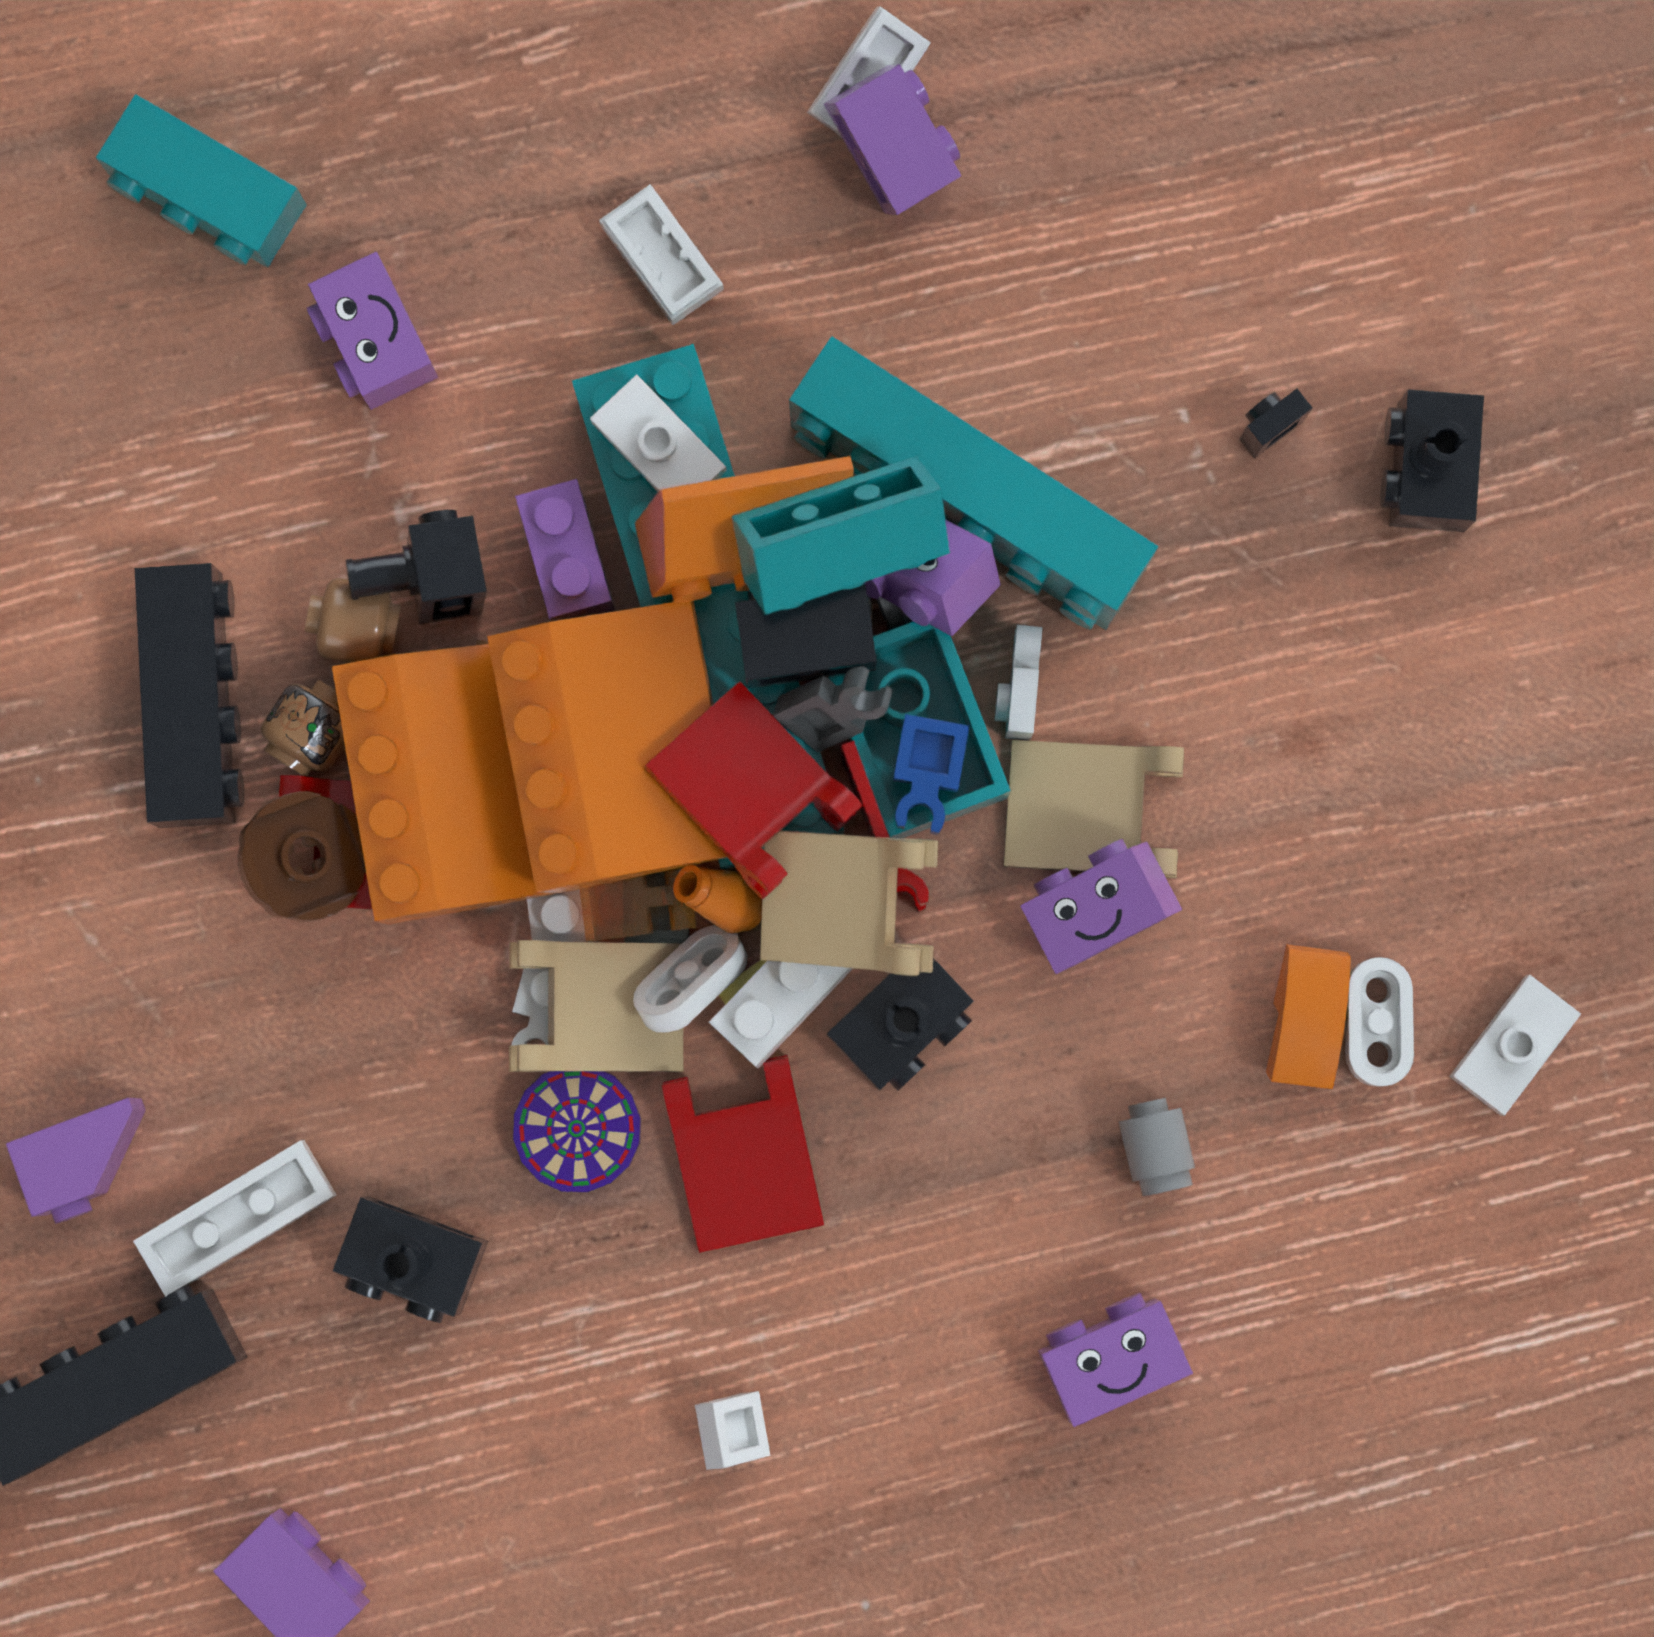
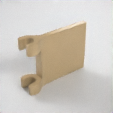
M1012 740L1009 779L1011 792L1008 796L1004 867L1063 870L1068 868L1069 871L1085 872L1093 867L1088 856L1120 839H1123L1127 848L1141 844L1145 775L1183 778L1184 748ZM1151 848L1165 877L1176 878L1178 850Z
M781 830L765 845L764 851L774 857L788 875L778 887L762 900L760 960L868 969L900 975H919V972H933L934 946L894 942L898 868L924 869V867H937L938 840L882 838Z
M542 940L510 942L509 968H548V1045H510L509 1072L683 1071V1028L671 1032L652 1031L646 1027L633 1003L635 990L642 980L681 944L558 942Z

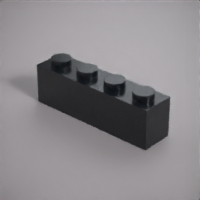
M212 563L134 568L147 823L158 828L235 823V807H243L244 781L241 769H233L231 744H239L241 741L239 709L237 706H229L228 681H236L238 677L236 647L234 643H226L225 618H233L235 612L231 580H223V574Z
M190 1285L183 1287L155 1302L160 1314L137 1325L133 1316H129L97 1333L102 1345L80 1356L76 1347L73 1346L40 1363L39 1366L44 1375L24 1386H21L17 1377L0 1384V1482L2 1486L19 1480L248 1358L214 1290L202 1291L195 1295Z

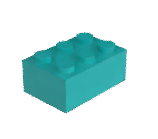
M914 621L873 636L877 666L876 671L869 672L864 690L878 691L888 686L893 691L887 712L880 718L866 719L863 732L848 740L849 742H855L889 838L911 836L929 829L932 823V814L924 806H915L909 810L905 829L897 828L895 823L897 805L905 795L910 793L912 785L893 781L905 714L969 725L958 792L941 789L938 791L937 798L942 802L945 810L944 823L1007 799L1011 792L951 636L930 624L921 626ZM845 675L827 678L837 686L843 683Z

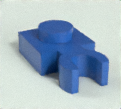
M905 714L893 781L912 785L910 793L905 795L897 805L895 812L897 828L905 829L907 813L911 808L924 806L932 814L930 834L938 835L945 821V810L942 802L937 798L938 791L941 789L958 792L969 725Z

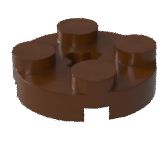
M309 791L289 793L263 805L241 830L237 857L242 882L254 901L261 905L271 916L299 922L323 919L345 909L358 894L357 890L363 883L366 868L357 816L343 804H337L330 798L320 796L322 794ZM296 839H302L306 847L317 846L320 851V858L312 862L314 872L310 875H304L300 867L292 868L289 864L288 856L294 852L292 843Z

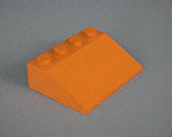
M694 601L684 603L671 602L552 621L487 636L536 893H564L686 867L688 865L728 858L644 769V766L714 704Z
M489 644L395 654L332 666L374 921L390 925L560 894L536 893Z

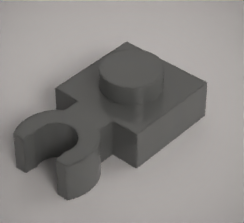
M855 667L846 672L843 683L837 686L822 675L778 696L773 717L818 753L862 733L866 719L882 717L887 712L893 690L888 686L878 691L864 690L869 670L865 667Z

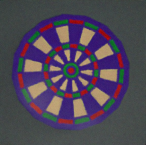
M549 1071L542 1074L524 1091L514 1113L513 1140L522 1164L539 1182L561 1192H590L611 1184L631 1165L641 1141V1116L632 1094L616 1076L605 1071Z

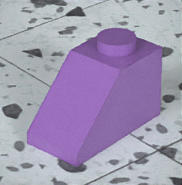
M126 1098L6 1143L31 1217L52 1214L54 1222L57 1224L92 1211L89 1199L108 1192L146 1111L142 1098Z

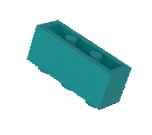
M137 94L132 98L96 156V159L110 176L106 183L116 192L135 203H139L143 196L163 207L160 215L168 222L189 234H193L196 227H199L217 238L213 244L216 249L242 265H246L249 259L252 258L268 268L307 206L297 187Z
M917 456L732 516L744 582L765 615L778 610L793 609L805 601L841 589H853L861 586L866 581L902 569L917 568L926 561L950 554L941 488Z

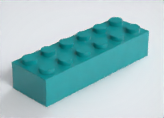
M833 336L830 337L789 399L791 428L798 431L794 439L805 449L823 459L827 457L829 452L838 458L850 456L853 465V476L917 456L941 488L945 519L989 542L992 545L994 558L1010 568L1006 573L1008 579L1033 595L1037 596L1041 589L1063 603L1059 608L1060 612L1085 629L1091 630L1094 624L1104 630L1108 629L1146 571L1159 547Z

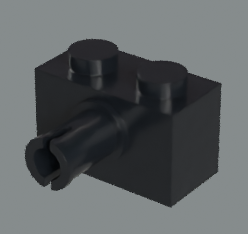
M1408 389L1397 403V408L1389 407L1385 423V445L1394 446L1393 470H1384L1380 493L1381 507L1390 508L1389 526L1465 532L1476 521L1484 395Z
M438 510L425 513L418 517L419 524L408 525L407 545L402 546L401 553L356 560L346 559L352 600H357L359 597L409 590L410 596L414 595L419 625L482 615L487 590L473 515L458 518L456 510Z
M865 584L853 589H841L805 601L796 608L778 610L766 615L751 591L747 593L748 601L735 602L748 689L813 680L822 675L825 677L841 676L855 667H865L869 672L876 671L877 661Z
M933 958V972H919V975L890 973L827 1033V1036L879 1091L888 1082L899 1091L926 1065L917 1056L926 1046L936 1038L945 1047L972 1022L964 1010L974 1000Z
M370 1196L360 1197L333 1272L348 1277L344 1287L350 1291L376 1300H381L384 1291L408 1299L405 1307L407 1312L433 1322L441 1323L444 1314L455 1317L462 1313L489 1241Z

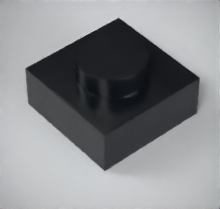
M1298 388L1282 400L1276 392H1273L1245 415L1250 424L1245 428L1240 441L1251 455L1257 458L1303 423L1313 407Z

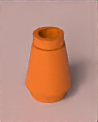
M688 865L677 874L673 886L676 899L724 932L735 934L741 931H749L761 922L762 899L748 886L739 871Z

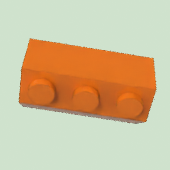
M851 457L660 489L634 523L652 598L672 594L675 603L690 602L711 595V587L734 583L736 591H749L750 589L743 578L732 516L853 477Z

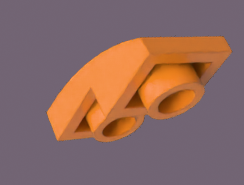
M1286 944L1273 1002L1279 1014L1266 1068V1074L1271 1082L1333 1089L1341 1052L1348 1003L1351 956L1348 952Z

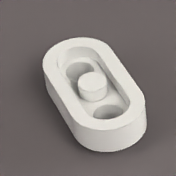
M716 925L702 928L688 937L642 980L635 990L633 1003L647 1028L655 1032H671L686 1027L736 980L745 969L748 959L747 952L737 933H726Z
M1383 957L1372 958L1359 963L1350 972L1345 1020L1346 1062L1355 1078L1369 1086H1389L1399 1082L1408 1074L1414 1059L1412 981L1402 965L1392 959ZM1374 978L1383 981L1387 987V996L1380 1003L1371 1001L1366 994L1367 983ZM1374 1042L1383 1044L1388 1051V1059L1381 1067L1373 1066L1367 1059V1050Z

